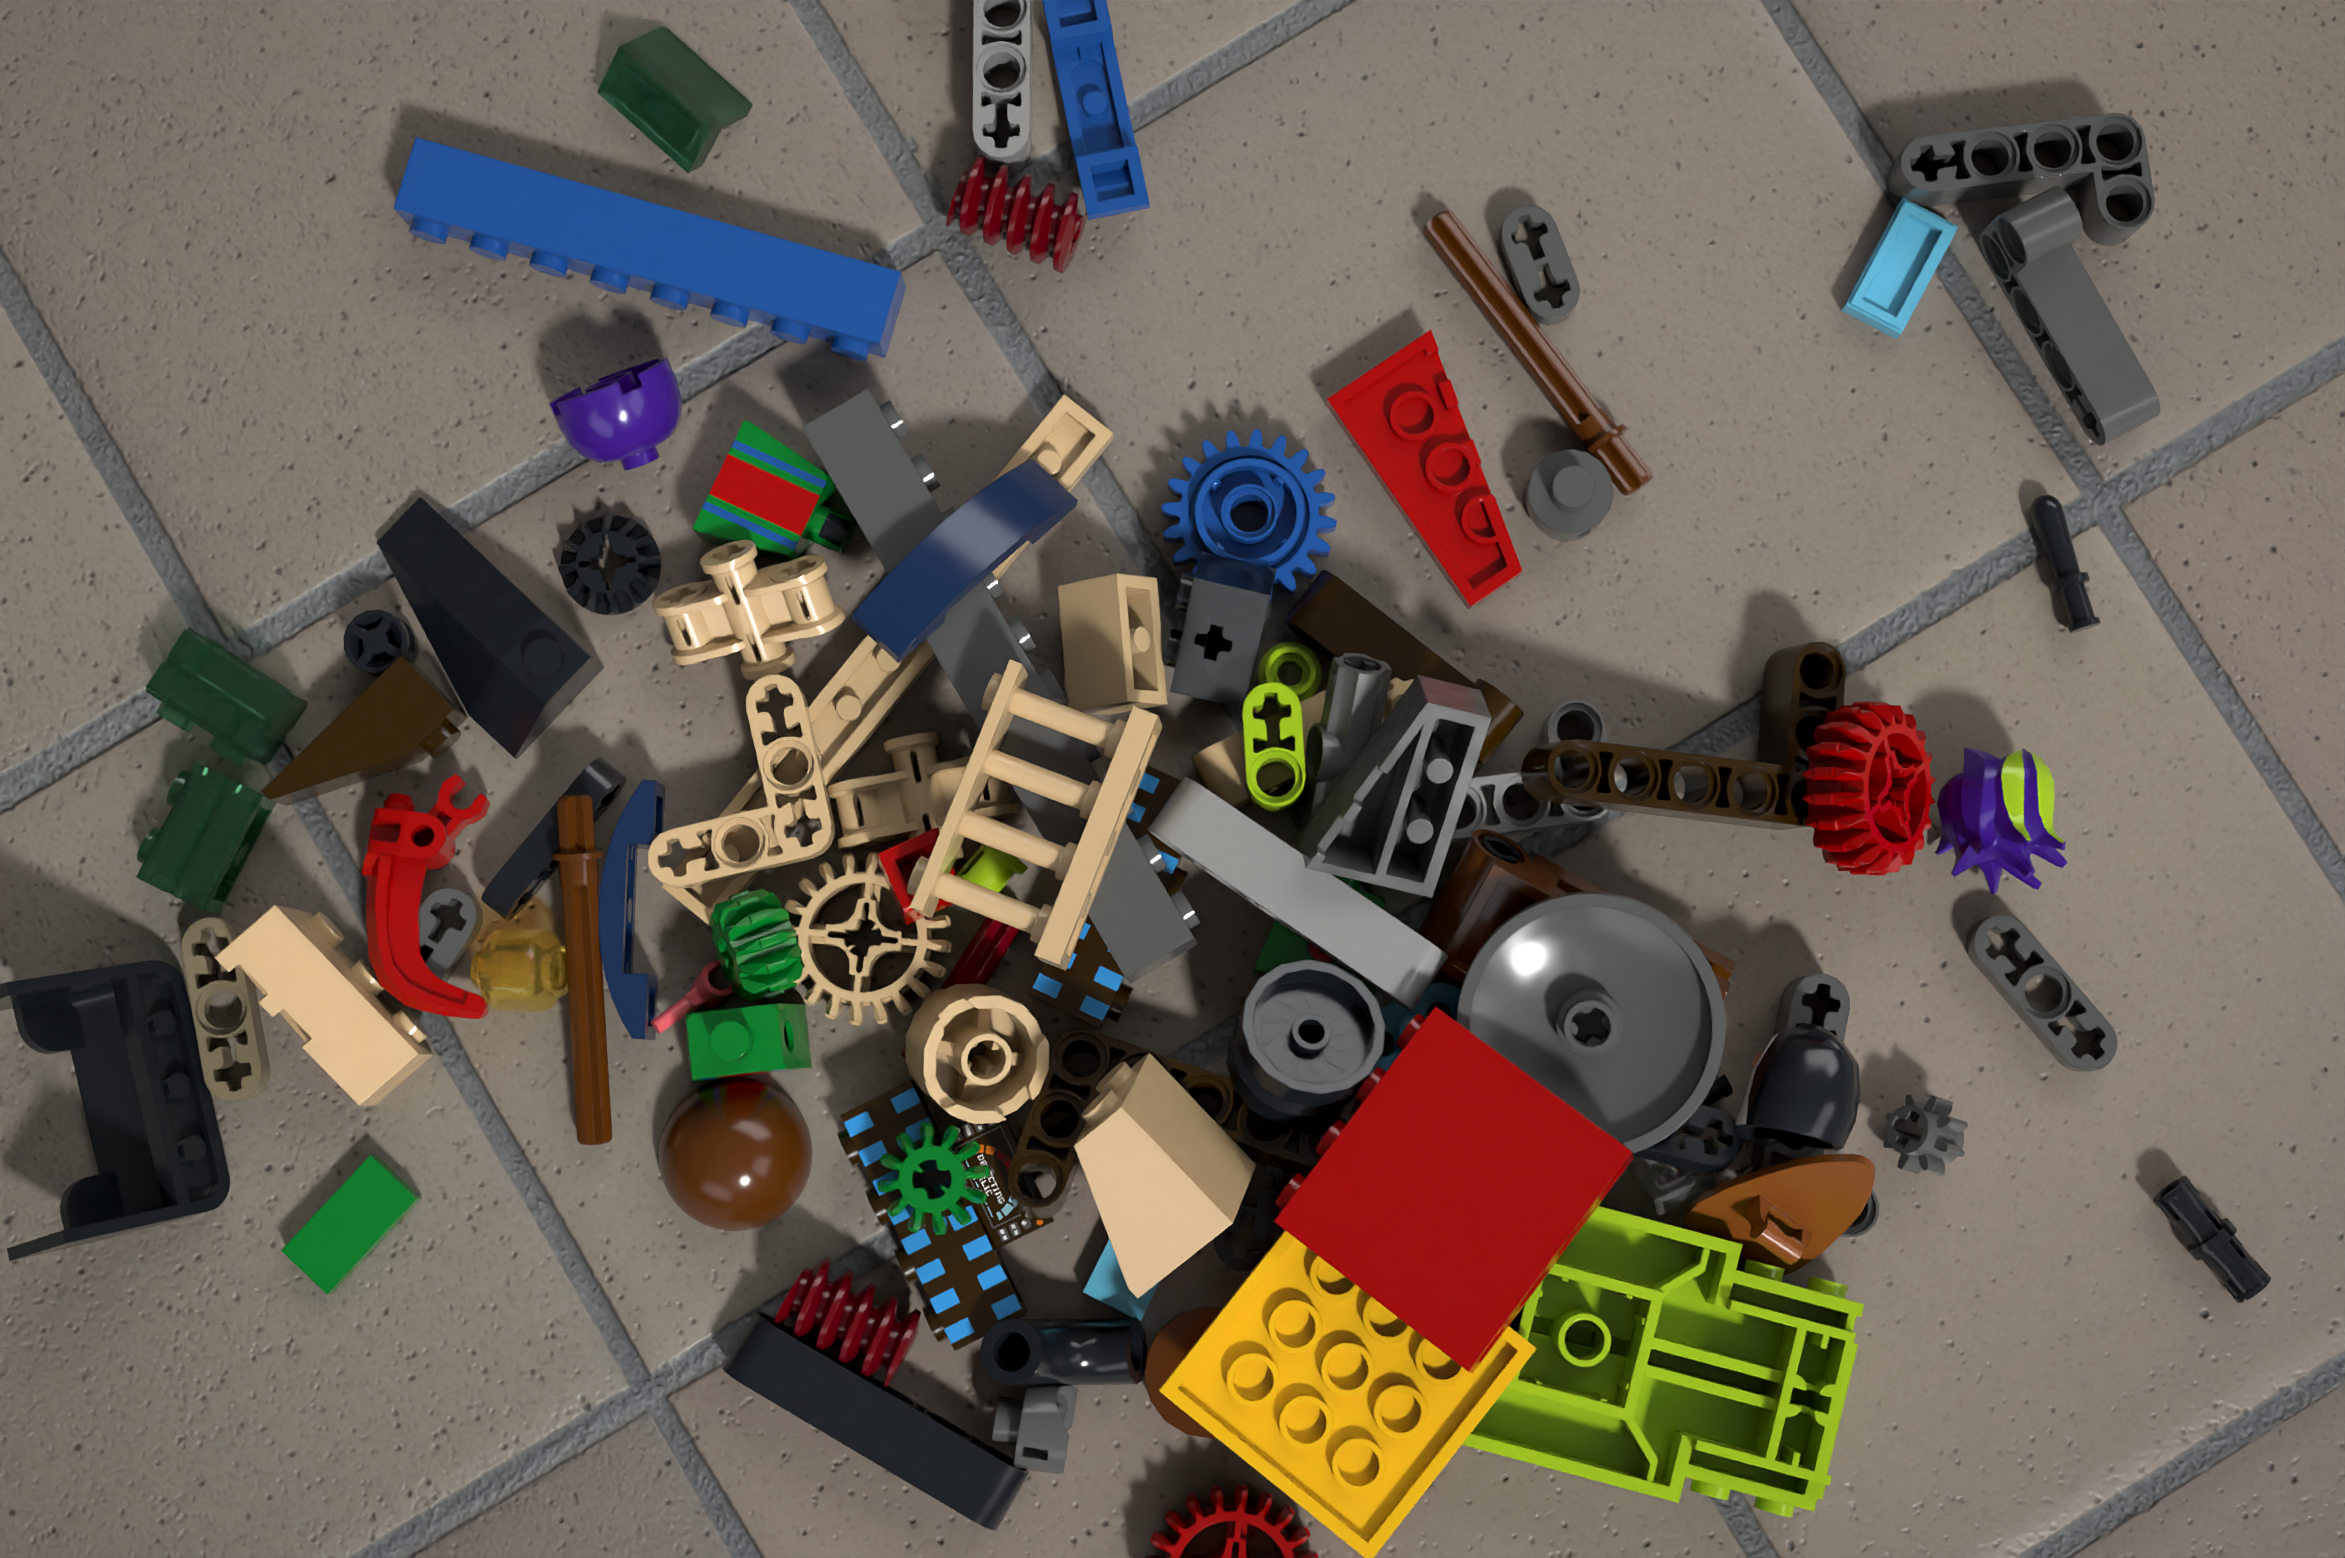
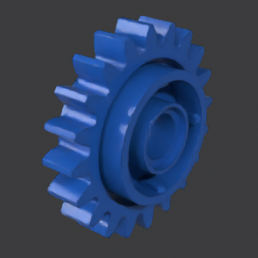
M1254 429L1247 447L1240 446L1233 430L1227 431L1226 450L1223 452H1219L1208 440L1203 441L1202 453L1206 462L1200 464L1196 460L1185 456L1182 459V468L1190 480L1184 481L1172 478L1168 481V490L1180 498L1181 501L1162 504V515L1168 519L1179 521V524L1163 531L1164 542H1182L1184 544L1172 557L1174 566H1182L1194 562L1196 566L1191 573L1195 574L1201 553L1205 552L1276 568L1274 584L1278 583L1286 593L1292 596L1296 593V582L1292 574L1293 572L1297 571L1310 579L1316 576L1317 569L1307 556L1312 554L1318 557H1328L1331 547L1328 543L1317 537L1319 533L1326 534L1335 531L1337 520L1319 514V511L1328 509L1335 502V495L1333 493L1314 492V489L1325 479L1326 473L1324 469L1313 470L1309 473L1302 471L1309 454L1306 449L1297 452L1292 458L1285 457L1286 436H1279L1270 449H1265L1262 446L1263 439L1260 429ZM1254 504L1264 511L1267 522L1257 531L1244 532L1233 524L1231 520L1232 512L1240 505Z

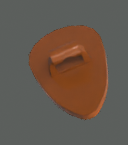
M1857 1154L1811 1156L1769 1166L1732 1179L1701 1194L1687 1208L1683 1228L1743 1244L1737 1270L1743 1271L1746 1259L1783 1268L1785 1269L1784 1275L1797 1271L1819 1256L1862 1213L1872 1193L1876 1169L1870 1159Z

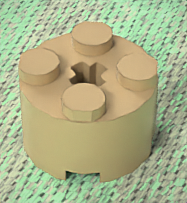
M981 983L955 984L946 989H937L924 998L922 1007L915 1013L906 1035V1063L909 1068V1075L917 1087L949 1115L972 1124L999 1123L1006 1120L1004 1116L1017 1111L1028 1099L1033 1101L1040 1093L1049 1071V1043L1046 1036L1042 1034L1037 1020L1020 1002L1001 991ZM981 1042L986 1046L984 1055H973L970 1062L968 1060L970 1050Z

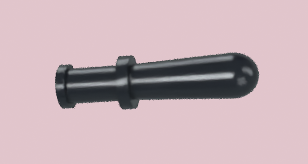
M2041 495L2033 501L2030 514L2056 580L2050 583L2052 592H2060L2070 622V626H2068L2069 633L2097 626L2101 622L2099 617H2095L2085 587V583L2089 582L2090 578L2088 572L2080 571L2063 507L2054 496Z

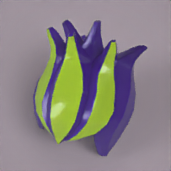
M1964 748L1963 772L1949 779L1939 791L1937 807L1942 832L1935 853L1940 855L1954 848L1956 859L1951 874L1956 877L1963 871L1977 865L1984 874L1992 895L1998 890L2002 869L2038 890L2042 883L2033 875L2036 871L2032 865L2030 854L2037 855L2061 868L2067 864L2065 858L2057 851V849L2065 850V841L2056 834L2053 827L2055 794L2054 779L2050 768L2041 757L2024 748L2002 759L1985 751Z

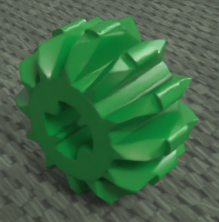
M762 888L750 893L746 890L728 897L729 900L715 904L709 921L713 932L711 941L715 946L717 952L716 959L722 966L724 978L730 981L733 992L750 1003L761 998L764 1000L784 994L783 990L797 986V983L793 981L802 976L803 966L800 960L802 950L797 943V931L792 928L789 921V913L782 908L779 898L772 892L768 893Z
M931 1122L921 1124L922 1148H918L910 1135L902 1132L896 1136V1141L908 1157L903 1160L894 1154L885 1153L880 1159V1163L885 1167L899 1171V1177L878 1181V1191L889 1192L900 1188L903 1196L891 1203L887 1208V1212L891 1217L902 1213L909 1205L915 1208L908 1222V1230L912 1232H918L923 1226L926 1214L932 1213V1225L935 1234L943 1235L947 1233L948 1223L945 1210L948 1208L955 1219L964 1226L972 1220V1217L959 1200L964 1197L973 1203L983 1204L987 1199L985 1192L969 1187L968 1180L988 1177L990 1175L989 1166L979 1165L967 1169L964 1162L977 1154L981 1146L977 1141H972L966 1144L958 1153L954 1151L953 1147L960 1132V1129L954 1125H950L945 1131L941 1145H936L933 1124ZM927 1160H936L939 1170L950 1171L951 1185L941 1186V1189L945 1192L941 1197H932L929 1187L918 1186L917 1172L923 1173L927 1171V1168L923 1165Z

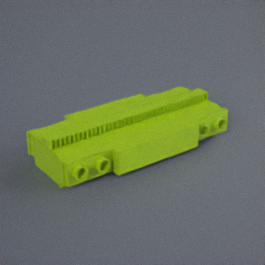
M1598 1206L1509 1325V1327L1537 1349L1462 1445L1676 1503L1680 1501L1684 1480L1687 1477L1692 1479L1690 1490L1713 1498L1729 1500L1730 1491L1735 1490L1756 1496L1753 1507L1769 1513L1792 1518L1795 1507L1814 1512L1817 1499H1823L1826 1485L1830 1486L1832 1476L1828 1474V1468L1859 1345L1854 1343L1856 1333L1853 1332L1856 1316L1862 1317L1864 1304L1846 1299L1848 1286L1810 1276L1807 1288L1782 1282L1785 1269L1746 1259L1743 1271L1737 1270L1743 1244Z

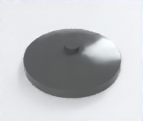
M1574 892L1546 898L1529 905L1502 923L1487 938L1468 968L1459 995L1456 1018L1460 1025L1633 1153L1651 1147L1667 1138L1695 1113L1713 1086L1722 1061L1726 1038V1016L1718 981L1703 952L1690 935L1676 922L1650 905L1633 898L1605 892Z

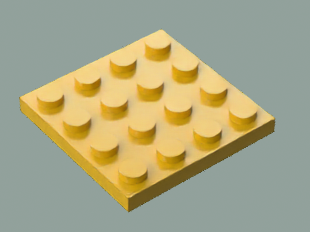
M1284 1230L1161 1385L1159 1391L1364 1558H1374L1537 1348L1508 1326L1472 1374Z

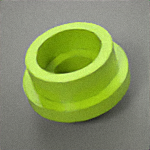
M1284 642L1270 648L1264 654L1259 665V684L1269 682L1283 684L1277 675L1279 668L1285 664H1294L1300 669L1302 679L1296 685L1287 687L1297 695L1300 702L1312 697L1316 693L1322 677L1321 665L1315 653L1307 646L1296 642Z

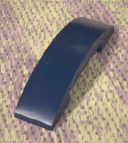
M1033 459L1020 464L978 492L924 538L869 594L853 613L852 620L899 663L944 623L946 612L1025 542L1029 541L1031 544H1034L1077 506L1078 500Z
M655 780L641 781L618 820L605 858L599 895L598 930L605 978L621 1021L631 1038L640 1040L656 1039V1030L653 1028L651 1020L657 1014L658 976L633 974L638 849H649L655 838L664 832L665 786Z

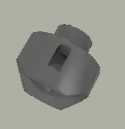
M1569 449L1554 452L1540 461L1527 481L1524 497L1527 511L1535 525L1549 538L1568 542L1580 540L1595 531L1611 508L1614 491L1611 476L1601 461L1587 452Z
M1070 1385L1027 1386L1024 1400L999 1396L992 1440L1017 1444L1014 1467L1053 1474L1064 1473L1069 1440L1067 1431L1073 1425L1078 1389Z

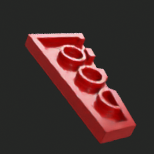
M1429 330L1327 398L1326 405L1469 610L1518 577L1523 570L1495 496L1491 494L1481 468V459L1474 441L1470 439L1458 407L1459 402L1451 380L1447 378L1432 330Z

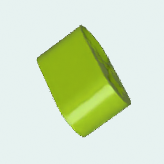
M1275 682L1264 683L1255 687L1247 695L1243 704L1242 737L1245 786L1250 800L1257 807L1268 812H1280L1292 807L1298 801L1305 784L1302 710L1297 695L1289 687ZM1265 701H1276L1278 711L1288 712L1289 717L1280 720L1278 746L1292 743L1293 751L1273 747L1258 753L1254 752L1253 745L1266 747L1267 743L1265 720L1254 719L1253 714L1262 712ZM1268 764H1281L1291 772L1294 786L1287 794L1280 797H1272L1262 792L1256 780L1257 773Z

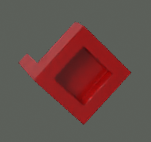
M938 828L929 830L877 854L881 872L906 925L926 917L910 907L914 895L907 893V887L918 859L921 856L930 858L940 833ZM952 867L950 874L956 876V873ZM939 899L935 912L953 903Z

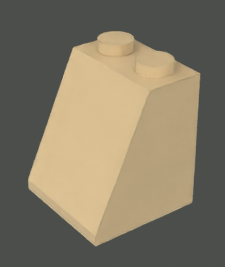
M1150 1053L1131 1068L1124 1061L1121 1062L1099 1082L1096 1090L1100 1095L1081 1114L1086 1124L1074 1145L1127 1287L1137 1299L1233 1224L1256 1168V1164Z

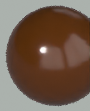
M730 1077L717 1079L696 1088L677 1104L662 1130L658 1156L663 1183L673 1201L684 1213L697 1222L711 1228L724 1231H746L764 1226L776 1220L797 1201L810 1175L813 1150L808 1125L798 1107L788 1096L776 1087L757 1079Z

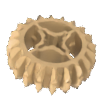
M877 852L869 853L866 859V871L859 872L858 862L853 854L843 855L842 864L845 875L840 877L837 876L834 868L829 863L824 862L818 867L820 875L827 884L819 889L813 882L803 878L798 885L803 892L812 897L807 906L805 907L795 900H787L785 904L787 911L801 916L799 927L792 925V928L797 931L796 938H798V945L802 950L800 960L803 964L801 978L793 982L797 983V986L803 985L810 979L814 982V985L806 993L804 1002L809 1006H814L826 994L829 995L831 998L826 1007L825 1016L833 1020L839 1017L845 1003L851 1004L850 1023L861 1026L864 1022L866 1006L873 1007L874 1018L878 1024L889 1022V1011L886 1003L894 1001L902 1015L907 1016L913 1012L912 1004L905 994L913 989L918 996L923 999L926 998L933 991L929 986L920 981L924 972L927 971L939 978H943L947 972L946 968L940 964L930 962L932 951L946 954L951 953L953 944L949 941L933 939V931L944 930L952 925L951 918L947 915H939L932 918L926 916L915 921L917 934L894 931L886 927L882 920L880 896L881 888L889 891L890 889L881 873ZM861 887L860 899H857L855 912L849 920L842 924H818L822 913L835 898L849 890ZM869 919L876 923L872 931L876 933L881 932L882 936L886 939L898 940L895 944L881 942L880 946H870L867 956L861 958L856 955L860 947L850 945V941L834 938L836 934L851 935L852 932H862L864 922H868ZM815 944L840 947L846 952L849 958V974L852 975L850 991L837 985L824 972L816 954ZM892 953L915 954L910 966L898 980L885 988L870 992L871 978H874L877 964L883 957Z

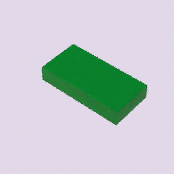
M376 1154L370 1155L281 1251L327 1295L332 1294L422 1198Z

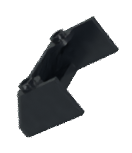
M149 960L0 984V1011L14 1010L19 1034L31 1049L43 1054L71 1051L99 1172L98 1175L85 1177L73 1182L65 1190L60 1202V1215L64 1230L7 1248L9 1261L93 1243L214 1210L225 1201L230 1189L229 1170L211 1094L204 1081L197 1036L186 987L181 975L174 967L163 961Z

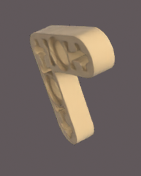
M780 674L764 676L750 687L746 697V711L768 806L673 828L659 834L649 848L648 865L652 874L661 883L674 888H690L813 859L822 855L831 846L835 836V823L808 704L801 688L790 678ZM778 688L784 697H793V705L784 708L787 729L792 732L801 726L803 736L800 738L781 737L766 745L765 735H778L773 716L768 712L760 713V705L769 701L770 690ZM787 749L802 751L808 760L806 776L794 785L780 783L776 780L773 773L775 758ZM815 788L817 799H803L808 818L812 821H821L822 830L814 832L812 834L813 844L804 847L801 840L797 837H788V828L797 825L795 806L790 802L780 808L779 797L801 796ZM738 826L753 828L759 837L760 846L757 854L746 862L732 861L724 850V841L727 834ZM712 832L711 850L720 865L718 869L709 871L710 860L707 858H700L686 863L687 874L683 876H678L675 869L663 866V858L672 854L671 844L680 841L682 848L689 851L707 848L701 836Z

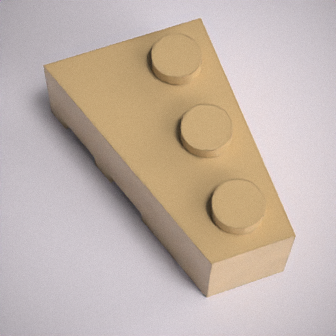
M274 905L214 958L228 972L235 967H239L264 994L258 1003L272 1017L278 1012L284 1017L305 1042L302 1048L359 1106H376L433 1056V1053L422 1042L428 1036L427 1031L404 1007L397 1012L380 994L385 989L380 986L374 969L362 959L354 964L339 946L345 940L344 935L326 915L319 911L313 916L310 912Z

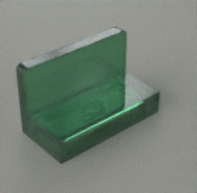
M663 26L620 45L597 91L599 95L687 173L703 166L721 130L747 117L753 106L746 97L674 33Z

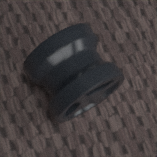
M367 610L355 616L348 624L343 637L344 651L349 661L360 670L366 671L375 677H379L400 656L415 663L419 652L418 639L413 629L392 613L383 610ZM384 652L387 653V654H385V655H383V656H378V657H377V655H379V654H382V653H384Z

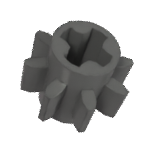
M1911 1094L1906 1095V1105L1898 1108L1893 1114L1888 1113L1886 1116L1888 1119L1886 1128L1887 1140L1883 1143L1884 1148L1902 1153L1898 1160V1168L1915 1174H1919L1923 1170L1939 1176L1945 1175V1164L1952 1162L1957 1157H1963L1965 1154L1962 1150L1964 1144L1963 1131L1968 1127V1124L1965 1121L1948 1117L1953 1106V1102L1932 1095L1927 1101Z

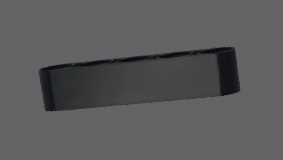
M755 1311L723 1366V1370L729 1376L975 1523L993 1531L998 1529L1029 1475L1027 1469L1014 1467V1460L896 1389L890 1386L885 1388L884 1382L874 1376L865 1377L861 1373L862 1369L849 1362L846 1365L841 1363L839 1356L830 1350H819L816 1342L808 1337H797L794 1334V1329L786 1324L781 1323L777 1325L774 1323L775 1318L760 1311Z

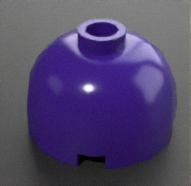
M659 358L614 372L599 378L598 383L585 388V394L578 387L549 402L556 423L571 447L583 457L599 463L620 460L625 471L640 467L660 457L656 446L674 433L681 419L682 408L678 382L668 358H664L661 361Z

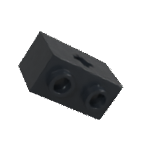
M1202 552L1196 573L1183 572L1175 609L1187 612L1183 631L1171 629L1163 663L1164 666L1175 668L1170 692L1243 708L1253 678L1276 576V568ZM1212 625L1223 627L1222 633L1211 631Z

